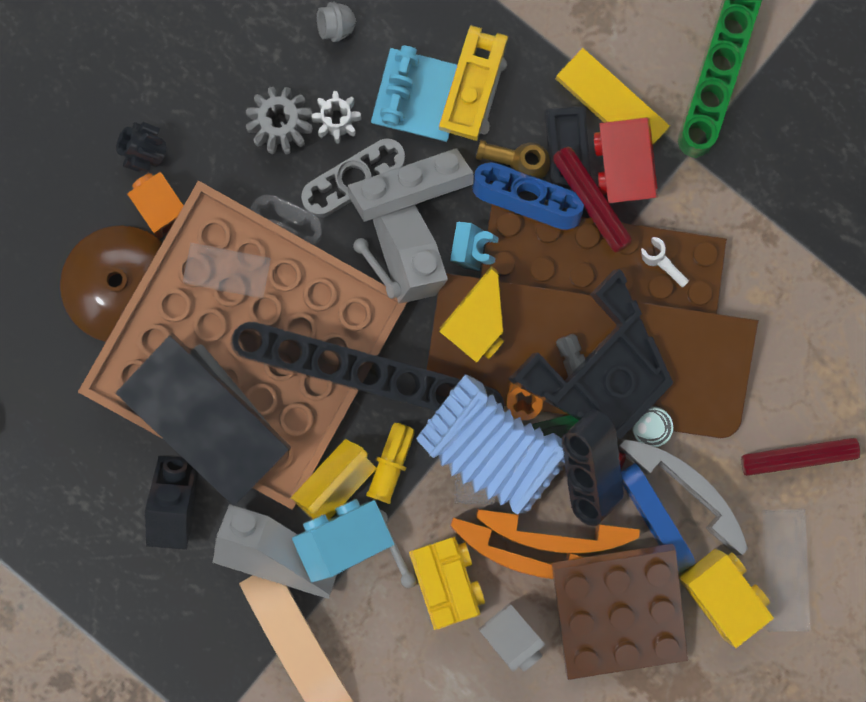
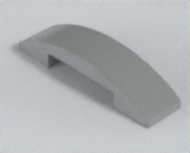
M624 440L618 445V450L625 453L626 458L633 464L636 463L645 475L651 473L657 465L664 469L716 516L706 529L735 555H743L748 549L746 541L732 510L717 490L701 474L679 458L654 446L631 440Z

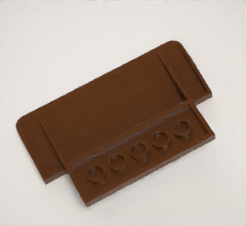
M492 204L488 232L497 236L499 241L498 243L487 242L485 245L484 254L493 256L495 263L482 265L481 278L491 266L498 271L503 332L499 337L504 342L490 359L483 355L476 362L439 332L442 324L481 279L446 273L448 280L438 292L427 370L457 379H462L467 374L481 382L484 386L498 391L503 398L504 406H507V393L511 382L509 380L510 376L533 353L539 352L565 381L568 378L563 363L565 357H561L556 342L563 336L575 334L581 346L579 352L586 359L613 331L616 324L590 294L613 270L620 269L627 279L625 285L632 300L637 301L642 312L640 318L648 336L653 337L673 381V384L652 406L660 407L669 414L673 422L674 432L726 438L733 435L741 425L759 320L717 314L726 238L622 223L631 236L632 241L625 249L614 252L591 218L581 217L578 226L563 230ZM656 237L664 242L666 248L665 256L689 280L684 287H681L658 265L650 266L643 261L641 255L642 248L650 256H657L661 252L652 244L651 238ZM443 383L437 388L435 394L448 397L450 390L453 389ZM522 392L518 393V402L524 400L527 404L532 403V394L525 396ZM543 400L541 412L569 415Z

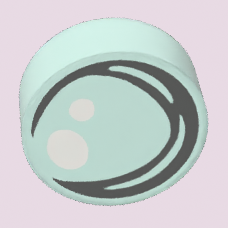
M651 406L632 427V431L639 442L659 447L670 439L673 433V422L664 409Z

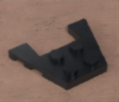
M620 269L613 270L590 294L614 321L616 327L565 381L539 352L533 353L509 378L516 386L578 420L591 410L604 413L613 422L617 439H622L673 384L653 337L648 336L640 318L642 312L637 301L632 300L625 285L627 279Z

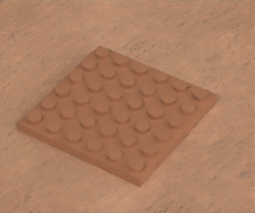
M198 181L78 392L161 437L115 392L170 334L173 333L190 350L197 345H203L269 425L292 446L252 488L293 510L296 503L291 497L314 472L358 390L245 360L237 356L232 350L230 343L234 330L243 323L257 322L378 356L407 302L399 304L397 298L390 299L386 292V286ZM247 329L240 333L238 343L242 350L255 352L261 345V339L256 331ZM286 340L280 344L278 354L282 361L292 364L298 360L300 349L295 342ZM324 351L318 358V366L323 373L333 374L339 366V361L334 353ZM363 362L359 366L357 376L361 383H363L373 364Z

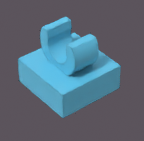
M457 222L450 261L470 270H480L481 263L493 264L495 263V258L489 254H483V249L487 242L498 243L499 238L472 223Z

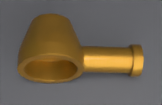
M480 140L476 156L478 160L483 158L511 165V169L538 179H543L550 168L548 152L537 143H525L516 150H512ZM533 153L539 158V163L530 165L526 162L525 156Z

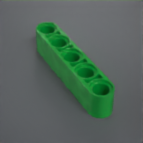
M722 0L678 134L679 148L689 157L698 158L704 156L709 152L719 136L762 0ZM735 20L741 25L742 33L734 34L729 32L724 22ZM715 56L727 58L731 69L724 71L716 68L712 58ZM711 92L715 94L718 98L719 106L708 107L704 105L700 97L701 93ZM697 128L704 131L707 136V143H694L689 137V130Z

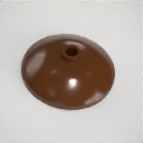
M110 226L94 231L83 238L68 255L61 273V297L71 320L89 336L106 342L161 247L162 242L149 232L132 226ZM114 274H120L123 278L122 284L118 287H111L109 284V280Z

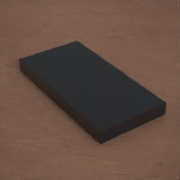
M173 333L164 340L115 392L118 397L233 506L292 447Z

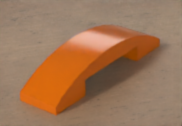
M477 510L476 519L485 527L492 529L496 534L526 547L555 553L603 551L627 544L638 539L640 535V529L607 525L595 527L594 540L517 531V514Z
M452 518L450 527L466 544L479 554L519 573L553 579L551 564L489 546L488 542L492 529ZM567 553L566 560L584 558L571 553Z

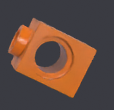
M161 172L154 176L152 173H149L135 181L132 185L133 190L127 193V195L156 237L161 239L169 233L184 205Z

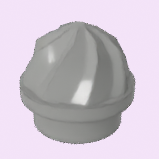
M330 2L327 7H320L318 9L317 26L322 39H331L333 42H339L353 32L356 18L348 6Z

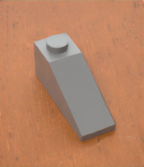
M412 205L374 218L373 222L391 281L397 282L401 288V295L397 297L398 303L436 296L448 278L437 243L417 207Z
M229 504L216 537L213 563L327 599L330 597L337 576L336 574L311 583L292 540V537L297 535L296 533L269 516Z

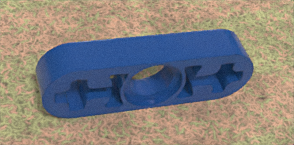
M485 163L475 170L473 192L479 199L558 229L568 230L579 225L584 204L576 192L497 163ZM529 191L536 194L538 198L533 201H527L520 198L518 193ZM545 200H548V206L544 205Z
M634 463L621 471L623 487L658 545H674L678 574L695 565L696 561L639 466Z

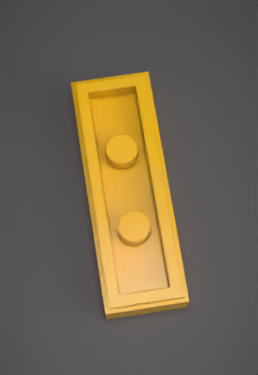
M584 48L556 76V80L604 123L650 118L653 145L670 127L668 123Z

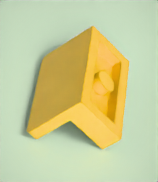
M345 439L293 494L291 499L311 519L325 514L329 520L336 513L335 508L344 504L377 468L366 458L368 453L362 447Z

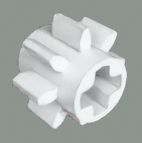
M334 91L332 99L327 101L321 98L317 99L321 113L311 114L312 122L323 123L318 131L321 138L329 133L334 136L335 142L339 143L341 135L346 133L353 137L356 135L352 122L360 121L361 113L350 111L355 103L353 97L344 101L339 98L337 91ZM333 111H341L340 123L332 124L331 117L333 116Z

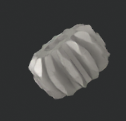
M274 87L268 88L270 98L265 100L261 95L257 94L254 100L259 108L251 107L246 110L247 116L253 119V121L246 124L248 133H257L253 139L256 146H261L268 141L267 151L270 154H274L278 144H282L284 153L289 154L291 152L289 142L293 140L296 145L302 147L305 142L299 133L308 134L312 132V125L306 122V120L311 118V109L302 108L305 98L301 94L291 100L292 92L289 87L283 89L281 97L277 96ZM277 114H285L288 123L285 125L281 122L282 127H274L271 118L274 116L278 119Z

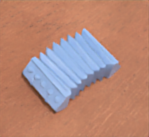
M467 374L464 375L454 390H450V395L434 416L428 419V424L416 438L431 457L434 458L439 455L441 466L449 465L451 476L460 473L462 484L471 481L474 493L485 489L488 500L497 495L500 506L509 501L512 511L517 515L519 513L526 514L531 509L535 501L541 498L542 492L550 485L553 478L563 470L565 465L562 439L555 433L544 436L541 428L539 427L534 430L531 423L523 426L520 417L513 419L510 409L504 412L502 404H496L494 395L487 396L484 385Z

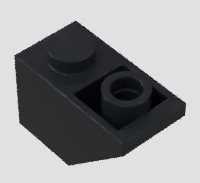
M158 456L145 508L146 546L187 550L193 524L198 472L184 458Z

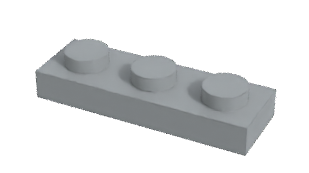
M456 148L348 185L349 198L365 222L473 185V172Z

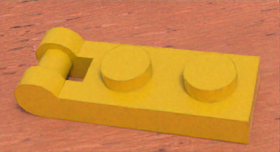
M470 25L439 124V130L478 140L509 36L500 33L492 36L482 33V28ZM477 48L491 51L489 59L474 56Z

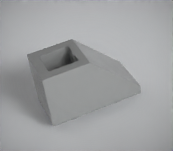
M511 604L505 606L478 629L512 671L520 667L524 672L543 656L539 649L545 644Z

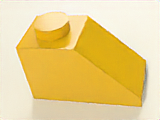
M492 266L442 324L439 331L476 362L483 355L490 359L504 342L499 337L503 332L498 271Z

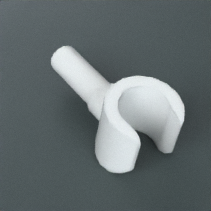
M656 237L651 238L652 244L661 252L657 256H650L642 248L641 255L643 261L650 266L658 265L681 287H684L689 280L665 256L666 248L664 242Z

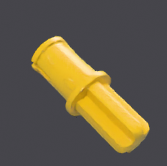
M400 423L392 425L381 458L376 457V461L379 463L366 496L388 504L391 503V497L401 470H406L403 464L415 434L414 429Z

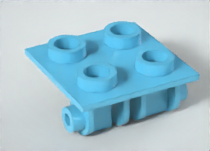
M402 46L401 50L390 48L371 123L447 142L449 133L439 130V124L457 64L417 55V49L410 46Z

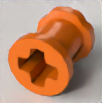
M510 382L507 393L508 410L510 409L512 416L516 419L520 417L521 420L527 421L535 418L543 407V400L532 394V403L527 404L524 400L518 402V393L522 392L525 396H530L531 393Z

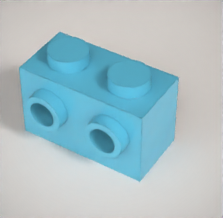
M354 499L335 508L337 516L328 520L326 515L323 514L303 523L305 531L292 537L311 583L332 577L395 545L375 500L360 505L358 500Z

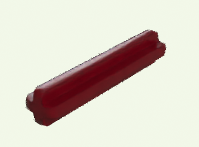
M568 146L558 151L553 156L554 163L571 189L576 192L584 204L585 210L614 252H619L628 247L632 241L631 236L574 150Z
M856 438L750 453L741 456V465L744 475L750 476L855 460L860 458V445Z

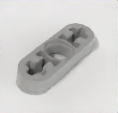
M381 139L310 181L304 187L301 196L305 210L314 217L323 218L351 203L348 187L342 182L344 172L350 168H358L364 173L365 179L370 178V169L363 160L369 158L370 164L373 165L381 159L380 151L384 149L388 153H393L394 151L397 153L394 157L395 165L389 167L388 164L382 163L375 168L377 175L403 167L405 164L403 147L393 139ZM336 178L337 187L345 196L338 199L335 191L326 198L328 204L326 207L321 208L318 203L311 205L309 202L314 199L312 192L318 189L323 194L333 189L329 180Z

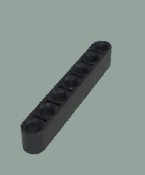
M257 322L241 324L234 330L231 336L230 344L232 350L237 356L245 360L437 412L441 407L435 397L437 388L445 383L454 390L461 380ZM250 329L259 334L261 345L257 351L246 352L242 350L238 343V337L242 331ZM286 340L295 342L300 349L298 360L292 364L282 361L278 354L280 344ZM324 351H330L338 358L339 366L333 374H325L319 369L318 358ZM363 362H369L376 367L377 378L371 385H365L358 379L357 370ZM402 373L412 375L416 382L414 392L408 396L402 395L396 386L397 379ZM484 386L487 396L493 394L496 404L501 403L504 410V401L500 393Z

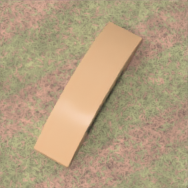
M254 575L240 582L239 585L256 618L304 701L354 702L295 602L289 587Z

